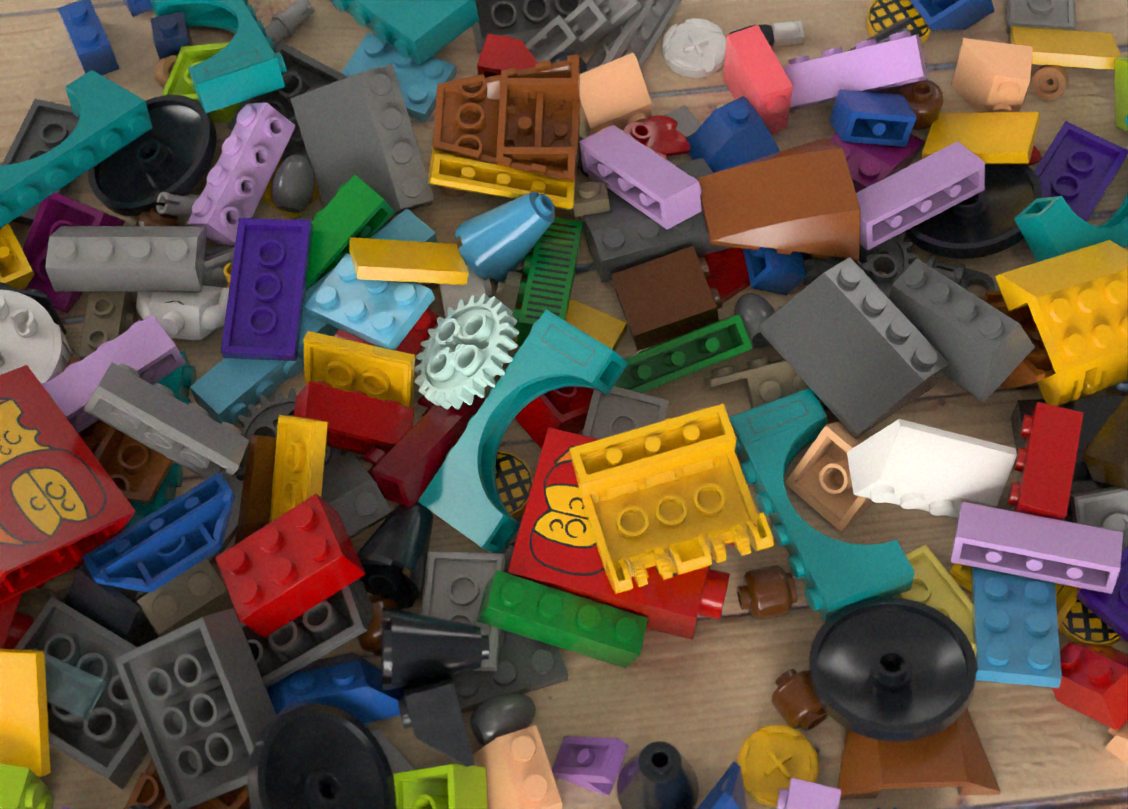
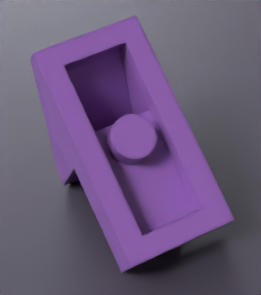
M565 736L552 766V773L557 778L603 795H609L622 768L628 745L618 738Z

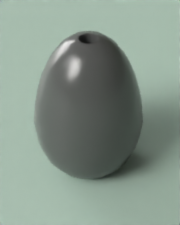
M293 154L283 161L276 172L272 183V199L275 206L280 210L301 213L309 206L314 194V174L312 166L305 156Z
M747 293L738 299L734 315L740 314L752 347H766L771 343L758 330V327L773 315L775 310L760 295Z
M508 693L494 696L475 708L470 717V726L478 742L485 746L497 737L528 728L535 717L536 707L532 699L523 694Z

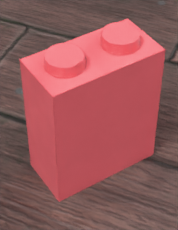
M759 25L727 35L723 79L735 100L742 96L746 97L764 121L771 135L779 133L787 128L793 85Z

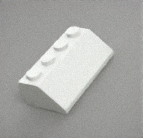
M902 419L896 420L847 452L854 495L870 498L876 503L888 502L901 505L904 509H919L928 511L935 516L946 515L955 518L959 516L962 502L996 507L1017 457L1016 448Z

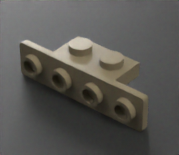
M89 291L78 352L81 360L95 352L101 344L112 341L129 330L138 321L136 313L138 291Z
M768 356L747 361L748 368L734 371L733 365L713 369V377L704 379L705 386L708 387L745 379L751 409L810 388L784 358L770 362Z

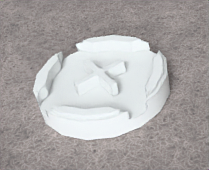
M693 18L685 20V23L680 25L676 23L664 35L662 54L665 63L673 72L684 77L701 78L714 74L724 65L726 38L722 34L723 30L718 25L704 19Z

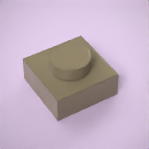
M589 181L574 188L573 208L575 217L610 211L606 182L597 183Z
M508 271L506 282L498 281L495 298L514 312L522 273Z

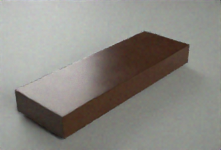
M250 434L235 545L255 533L261 523L269 524L276 449L275 437Z

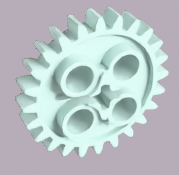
M483 294L480 299L472 295L468 303L461 299L457 310L449 307L447 311L448 316L445 319L442 317L437 318L439 326L436 329H428V333L431 335L430 339L420 343L425 350L415 357L421 362L415 367L414 371L419 375L415 379V383L420 386L418 391L436 406H442L447 410L451 405L456 409H460L463 401L469 406L472 405L475 394L483 398L485 394L484 388L487 385L492 388L496 386L494 377L496 375H505L506 372L502 368L503 364L513 360L508 355V352L518 346V344L511 340L519 334V331L514 328L518 321L512 316L513 311L494 296L489 298L486 294Z

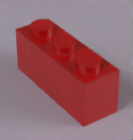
M309 381L295 397L294 416L328 422L326 446L365 455L371 448H378L387 454L413 427L415 408L403 406L395 400H380L368 397L360 391H345L333 388L325 382Z
M1037 402L1032 415L1025 414L1020 430V437L1026 438L1024 449L1018 448L1017 457L1014 462V470L1020 472L1018 482H1012L1007 500L1008 505H1013L1014 512L1064 521L1067 515L1084 412Z

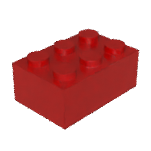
M318 494L309 497L215 558L239 621L263 638H266L365 575V571L339 513Z

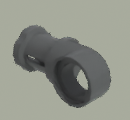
M931 255L929 257L928 266L968 290L969 286L977 284L983 286L987 291H995V283L989 275L968 269L964 264L955 266L937 261L936 256Z

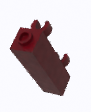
M475 394L472 405L469 406L463 401L460 409H456L451 405L447 410L442 406H436L423 395L417 402L428 409L410 431L387 454L378 448H371L363 456L364 461L373 464L367 472L376 480L377 486L384 498L411 508L420 499L444 463L448 451L456 445L466 430L469 420L478 412L485 398Z

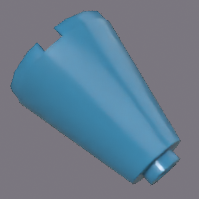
M531 192L464 221L457 227L455 232V238L460 236L463 244L458 248L461 256L480 278L484 280L488 277L496 279L493 284H498V281H505L508 271H514L553 223L555 219L553 202L545 194Z

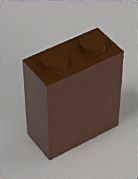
M693 246L611 274L618 300L637 351L668 341L719 320L717 309L723 307L720 295L716 287L709 288L706 278L711 277L707 262L704 256L697 257Z

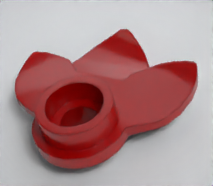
M650 116L643 123H629L623 130V132L630 134L635 140L651 148L666 160L667 156L685 154L690 151V145L686 137L675 130L677 121L668 116Z

